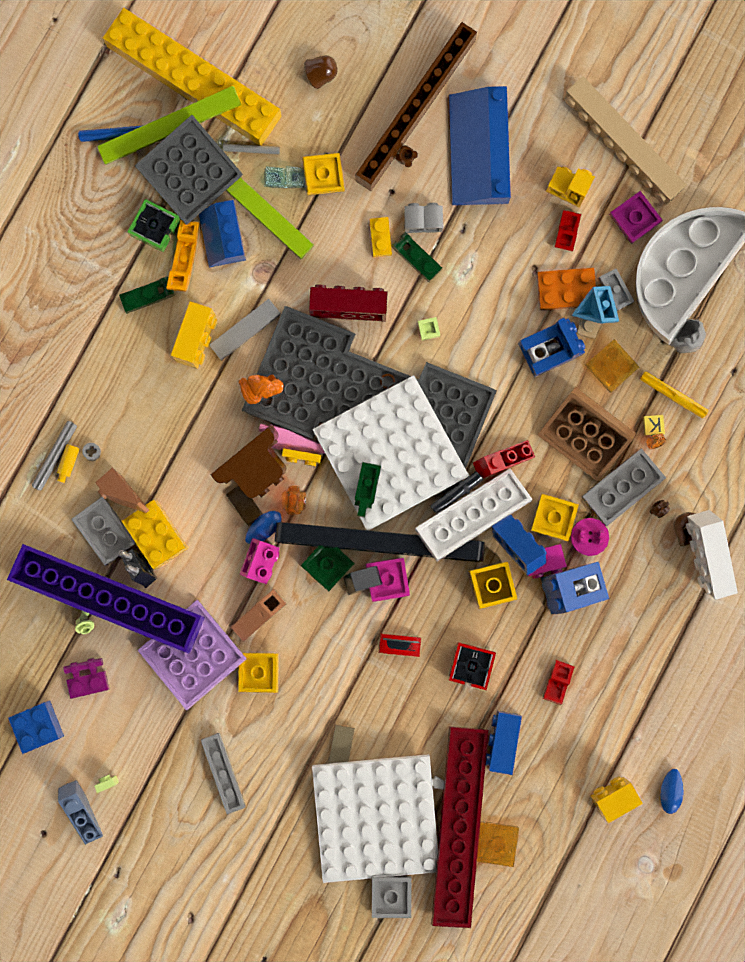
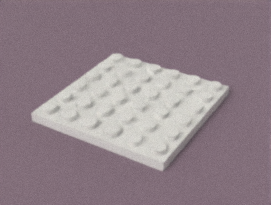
M414 375L313 429L357 513L359 506L354 505V499L362 462L381 466L372 509L367 508L365 518L360 517L366 530L373 529L469 477Z
M429 754L312 765L323 883L436 872L438 844Z

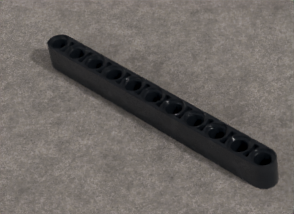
M284 522L276 523L274 539L276 543L313 547L321 545L323 548L338 547L344 550L434 558L419 535ZM470 540L442 559L484 562L485 542Z

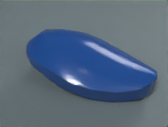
M270 511L259 516L247 531L246 543L251 544L252 538L259 541L269 538L276 530V523L282 521L281 514L277 511Z
M672 769L667 773L661 786V805L668 814L675 813L683 801V782L677 769Z

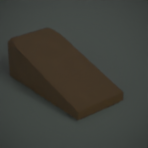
M239 486L226 494L247 525H250L263 514L254 500L247 497Z

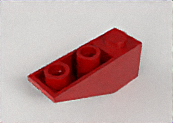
M529 440L484 456L473 462L475 470L484 479L533 459L535 454Z

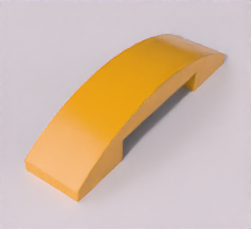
M180 220L172 271L169 273L167 283L168 290L186 292L195 259L199 222L191 221L186 225L183 220Z

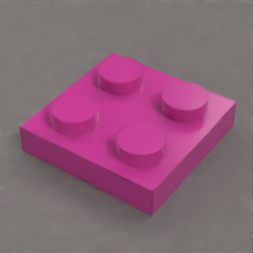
M404 558L366 564V568L377 566L382 580V585L370 588L372 602L410 596Z

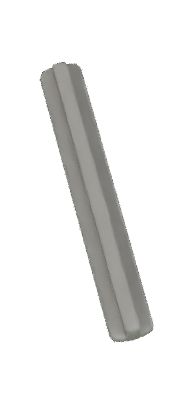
M70 421L66 422L32 483L33 488L40 491L43 489L66 444H68L75 432L76 424Z

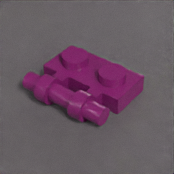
M90 658L86 662H73L69 666L63 667L65 674L72 673L74 677L66 680L70 699L110 690L106 671L98 672L97 670L98 666L103 665L102 658ZM90 669L91 674L81 676V670Z

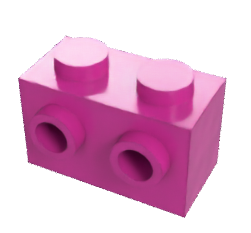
M252 538L239 575L267 584L268 580L272 577V568L278 560L280 548Z

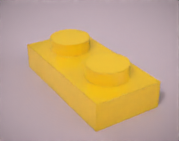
M388 217L371 218L370 230L373 257L392 256Z
M284 448L282 452V457L286 458V462L297 463V460L304 461V465L316 467V464H321L322 456L318 454Z

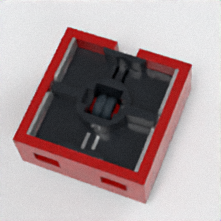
M457 642L448 680L460 684L468 682L471 687L487 691L496 652Z

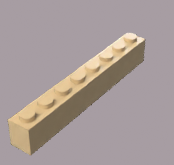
M584 76L566 91L564 96L566 104L578 112L581 120L587 121L591 126V130L604 139L605 145L616 152L620 161H625L630 171L642 179L643 185L655 193L658 201L667 205L686 187L687 184Z

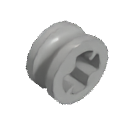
M88 443L83 447V455L88 460L94 461L100 457L101 449L95 443ZM91 447L97 450L93 457H89L90 454L87 453V450H90Z

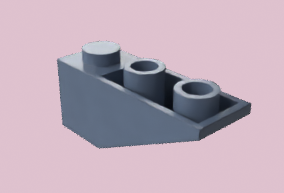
M77 780L58 789V802L84 844L86 845L103 837L89 801Z

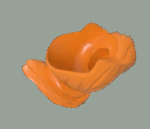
M272 374L268 377L252 375L247 379L241 378L238 381L242 395L249 404H257L262 397L267 399L283 391V382L276 379Z

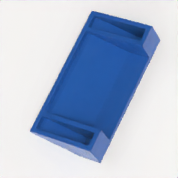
M507 86L484 87L450 94L452 205L509 204L511 189Z

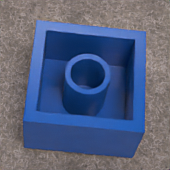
M51 701L44 702L8 717L22 754L64 737Z

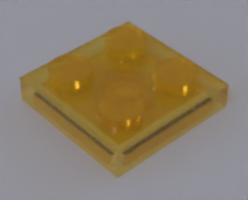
M615 339L585 364L610 393L640 368Z
M481 821L477 862L514 867L519 827Z

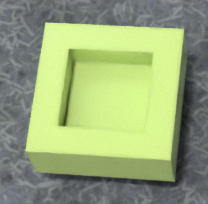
M437 317L418 321L422 341L440 337Z
M106 775L98 779L99 783L94 787L96 792L99 793L115 786L119 781L116 775L113 777Z

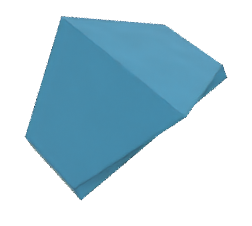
M593 287L571 316L600 324L618 322L619 317L611 287Z

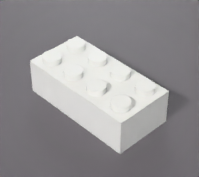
M710 510L687 516L689 523L686 524V527L692 537L690 546L696 556L694 564L696 569L699 570L698 583L700 587L704 588L706 593L710 594L715 600L737 594L738 591L723 520Z

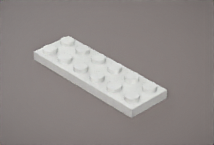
M508 469L415 528V531L435 560L439 561L500 520L531 502L532 498L513 471Z

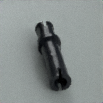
M475 471L464 481H459L456 487L430 505V507L436 514L442 512L465 493L469 494L473 487L483 481V478Z

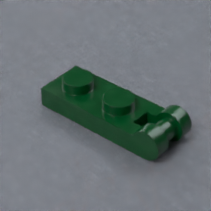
M406 232L401 235V239L398 242L395 241L391 245L429 283L442 270V267ZM406 243L410 246L407 251L403 249Z
M163 277L158 281L120 294L119 296L126 314L175 296L174 290L167 289L169 277ZM163 287L164 292L159 293L158 288Z

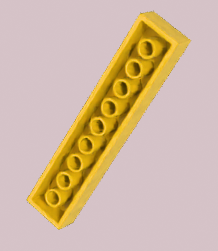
M124 7L103 36L107 48L192 103L234 86L241 105L215 116V118L259 146L263 145L282 117L280 108Z

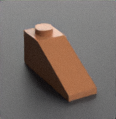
M113 467L95 482L100 488L98 493L104 499L109 498L114 503L145 513L149 511L123 476Z

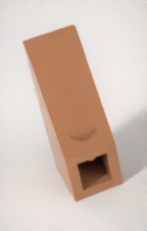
M273 589L231 628L244 642L280 611L287 602Z

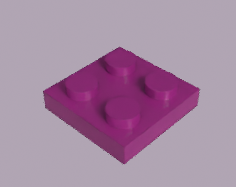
M641 191L609 213L631 244L663 221Z

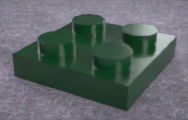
M319 545L302 563L301 567L329 592L355 563L338 547L323 548V546Z

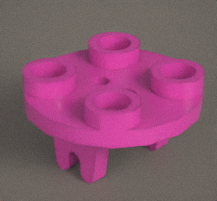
M582 519L572 529L571 542L574 549L582 555H598L608 546L609 532L605 524L598 519Z

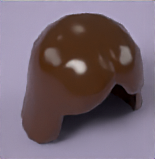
M319 56L307 59L304 62L306 76L309 83L315 89H320L337 76V64L331 56Z
M683 513L674 521V530L679 545L682 547L690 545V541H692L687 528L684 529L686 524L689 523L687 516L696 513Z

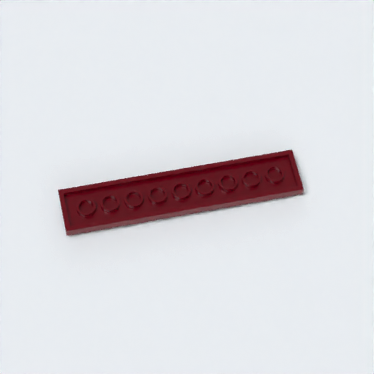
M449 726L431 919L432 926L471 928L488 729Z

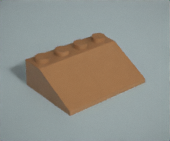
M574 387L537 435L598 482L632 442L636 433L577 387Z

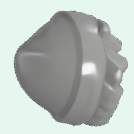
M696 319L687 320L670 346L674 347L679 353H693L699 350L706 337L703 323Z

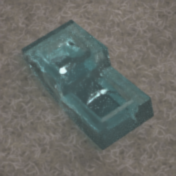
M266 166L264 187L302 188L305 186L304 169L301 167L286 166L285 168Z

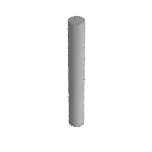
M223 144V151L280 154V147Z

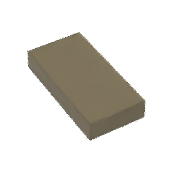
M341 725L335 726L328 764L349 761L355 728Z

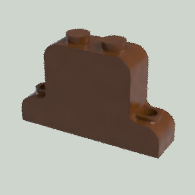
M273 425L266 428L210 474L217 483L225 484L233 479L247 497L255 498L259 495L262 498L270 491L268 489L270 485L274 484L277 486L284 480L283 475L287 470L284 462L272 449L278 442L277 430Z

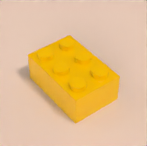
M189 302L171 353V357L176 362L198 369L199 365L203 364L205 347H209L211 330L215 329L218 321L212 308Z
M152 500L146 504V507L149 509L147 513L137 510L123 519L122 523L151 567L157 570L189 548L159 502Z

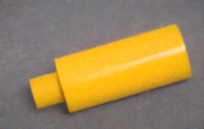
M66 444L56 472L59 474L57 481L65 483L66 477H70L80 448Z

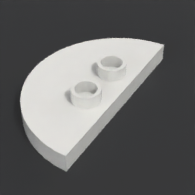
M724 207L693 210L669 221L655 233L646 245L641 255L636 275L637 300L641 313L649 327L668 345L671 344L745 243V212Z

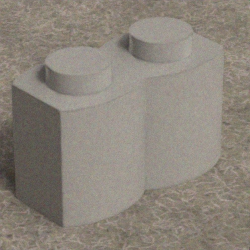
M410 203L408 206H405V232H442L443 206L438 205V203H428L427 206Z

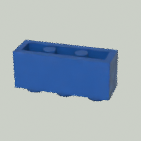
M511 514L492 526L495 540L527 576L546 564L547 552L542 545H538L530 532H526L523 529L522 523L518 519L515 520Z
M497 711V714L493 715L491 726L494 727V732L489 736L488 746H491L490 754L486 755L485 764L488 766L489 771L513 775L522 720L520 714Z

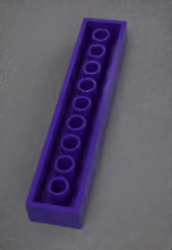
M22 544L7 578L10 582L188 654L192 650L205 619L201 615Z

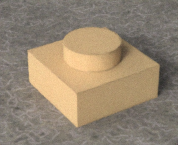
M581 318L576 334L594 340L600 323Z

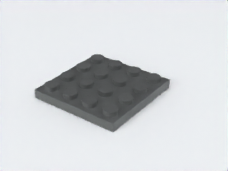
M193 115L186 119L135 165L186 225L243 175Z

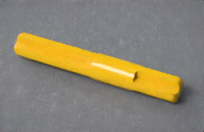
M644 372L640 377L641 381L697 416L705 418L708 414V409L650 373Z

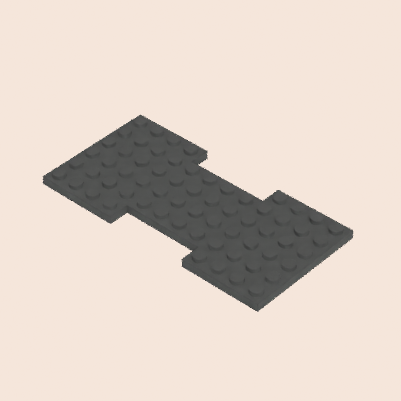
M285 306L257 372V375L268 377L272 374L276 379L283 382V391L267 399L262 397L257 404H249L245 401L242 412L313 440L315 436L313 429L318 427L320 422L325 423L389 389L391 385H396L411 376L349 352L356 335L355 333ZM426 362L420 379L416 378L466 469L497 390ZM384 374H391L394 376L395 382H393V379L390 376H386L384 378H382V376ZM456 483L441 492L448 493L459 483Z

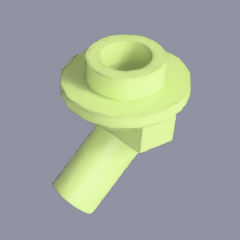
M82 611L80 618L76 620L75 630L77 633L87 634L94 628V622L87 620L89 613Z

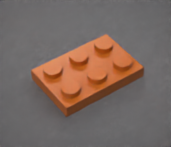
M594 268L537 272L540 310L577 308L589 291L596 287Z

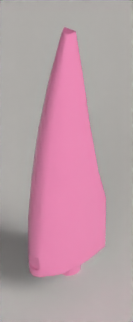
M260 424L259 431L263 432L269 426ZM270 424L278 432V442L272 447L273 449L283 450L284 448L312 454H325L319 442L280 426Z

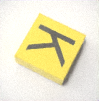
M663 415L643 417L644 436L665 434Z

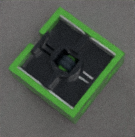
M145 199L127 232L131 237L164 252L170 241L169 234L175 232L181 219L178 215Z

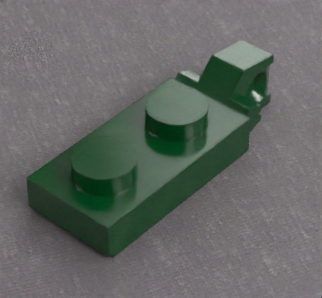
M362 462L354 499V505L359 506L357 513L359 517L365 518L366 509H372L381 471L380 465Z

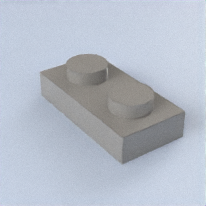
M617 269L598 278L602 286L611 287L617 311L634 302Z

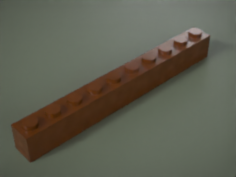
M463 22L460 23L355 174L357 183L369 191L373 190L401 147L405 144L475 43L477 37L476 30Z

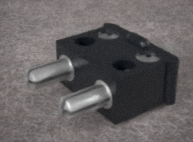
M131 549L128 553L123 550L119 551L118 555L122 557L125 569L129 572L133 581L147 588L157 580L153 568L142 553Z

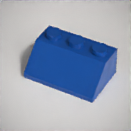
M234 200L214 203L205 208L199 214L209 268L246 261Z

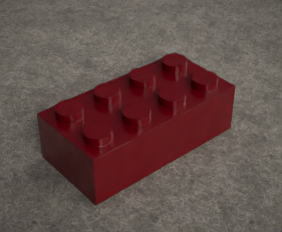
M317 284L315 287H310V316L315 318L386 322L388 291H384L383 288L365 290L364 287L346 289L345 286L339 285L334 286V288H326V285Z

